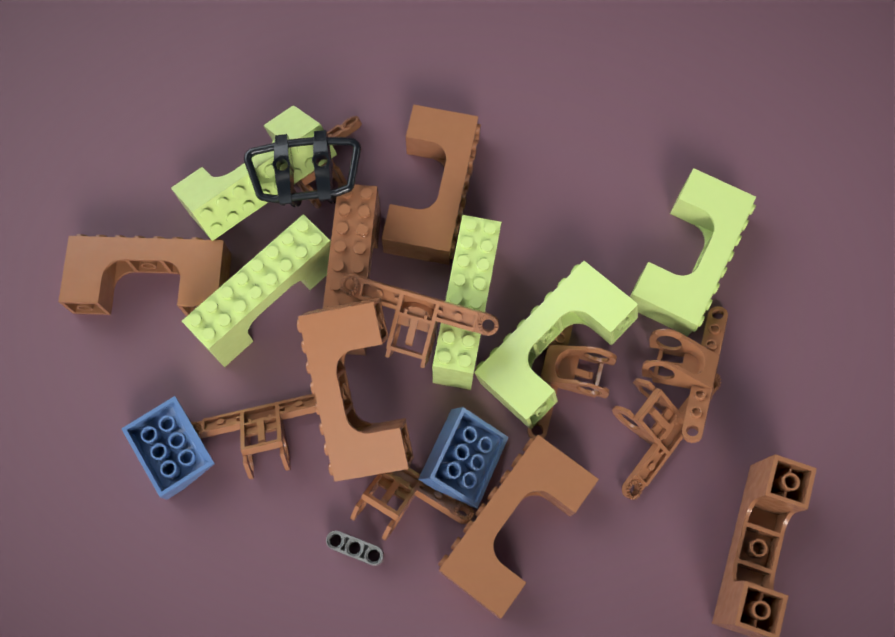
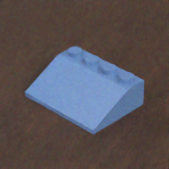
M176 396L121 428L160 498L168 500L189 486L215 464Z
M464 407L451 409L418 480L445 495L471 507L478 508L509 437Z

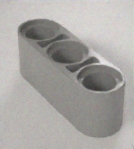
M336 530L331 531L326 537V544L332 550L369 565L377 566L384 560V553L379 547ZM340 535L342 539L341 544L336 547L331 544L332 537ZM353 543H359L361 546V550L357 554L350 552V546ZM373 550H377L380 553V558L376 562H371L369 559V554Z

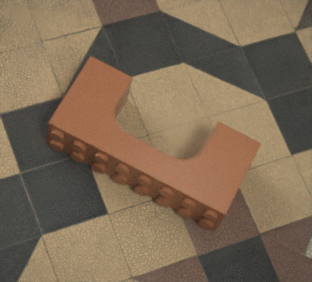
M413 104L406 133L407 154L435 159L443 165L444 172L438 198L430 207L414 209L393 204L389 205L382 235L384 253L449 265L450 259L454 260L459 227L461 225L463 209H465L470 176H472L473 161L476 157V148L480 138L481 124H478V116Z
M338 183V188L347 184ZM355 184L351 192L336 197L323 308L364 301L342 293L339 282L344 276L349 274L370 279L373 248H378L381 221L377 186ZM346 280V288L350 291L354 290L355 283L353 280ZM367 347L348 351L347 354L366 356Z
M84 234L69 236L58 302L73 314L111 315L115 286L121 277L134 272L171 273L180 275L177 306L188 316L229 280L231 252L224 240L219 238L212 241L211 239L203 240L198 237L183 239L181 237L165 239L160 236H154L153 238L134 236V238H129L122 235L107 237L100 234L96 236Z
M380 297L308 311L298 316L297 328L303 337L301 342L302 351L307 355L306 369L312 378L310 384L311 392L316 396L315 410L317 415H320V432L325 437L324 451L326 455H329L330 463L328 468L330 475H333L334 482L409 469L414 456L406 418L380 423H369L362 420L354 410L345 369V357L348 351L382 345L389 338Z
M539 435L535 439L532 437L523 448L525 453L523 455L519 453L511 465L513 467L512 471L510 472L507 469L499 481L501 486L499 488L495 486L488 495L487 499L490 500L488 504L482 503L475 514L477 519L474 522L472 520L469 521L463 530L466 534L462 539L458 537L451 546L453 551L450 556L445 554L438 564L441 567L439 569L441 574L500 619L526 582L497 559L493 547L497 533L518 504L528 496L543 497L569 517L572 516L599 480Z
M776 454L750 465L712 624L749 637L780 636L788 595L774 591L775 573L789 520L796 512L808 510L817 468Z

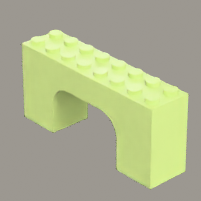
M294 105L264 125L273 141L272 143L275 142V135L287 134L289 139L314 137V131L324 130L320 123ZM313 145L291 147L295 168L294 184L314 171L312 163ZM330 145L331 158H333L337 153L333 146ZM274 151L255 155L252 158V162L263 193L278 195L273 168ZM321 160L318 166L323 165L327 160ZM245 163L232 172L220 177L211 176L201 167L171 187L190 216L212 241L268 203L256 197ZM282 164L280 170H285L288 164Z
M693 168L670 214L698 227L704 236V247L692 273L689 275H676L648 262L630 295V298L638 304V313L686 336L692 331L695 332L705 319L703 314L709 309L713 301L711 297L717 292L720 286L718 282L727 271L725 266L731 261L735 253L733 249L740 242L742 237L740 234L742 230H745L749 222L747 218L756 207L753 204L756 196Z
M303 214L185 317L182 322L204 347L226 367L253 342L248 334V329L264 310L295 283L301 281L311 290L327 275L330 239Z
M462 215L445 301L485 312L501 228L500 221ZM441 323L432 366L433 383L471 390L480 333Z
M585 261L580 265H575L571 270V274L567 278H563L558 283L557 288L545 296L544 302L540 306L537 305L532 309L531 315L526 320L523 319L519 322L517 329L513 333H509L504 338L503 343L491 351L490 357L485 362L482 361L477 365L474 372L480 384L530 430L558 402L555 390L532 370L534 360L566 327L573 324H583L590 327L612 346L638 318V304Z

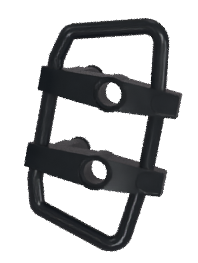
M326 130L314 131V137L289 139L287 134L275 135L274 143L249 149L244 155V163L256 197L261 201L280 203L282 206L290 204L292 207H295V205L299 207L302 204V200L319 199L321 202L328 200L329 203L333 204V202L336 203V197L351 192L355 186L361 145L354 138L328 137ZM313 145L312 163L314 165L317 191L297 193L294 189L295 168L291 147ZM330 145H349L353 147V154L347 185L335 189L333 186V162ZM274 151L273 168L278 195L263 193L252 162L253 156ZM321 160H327L326 165L318 166ZM282 164H288L285 170H280Z

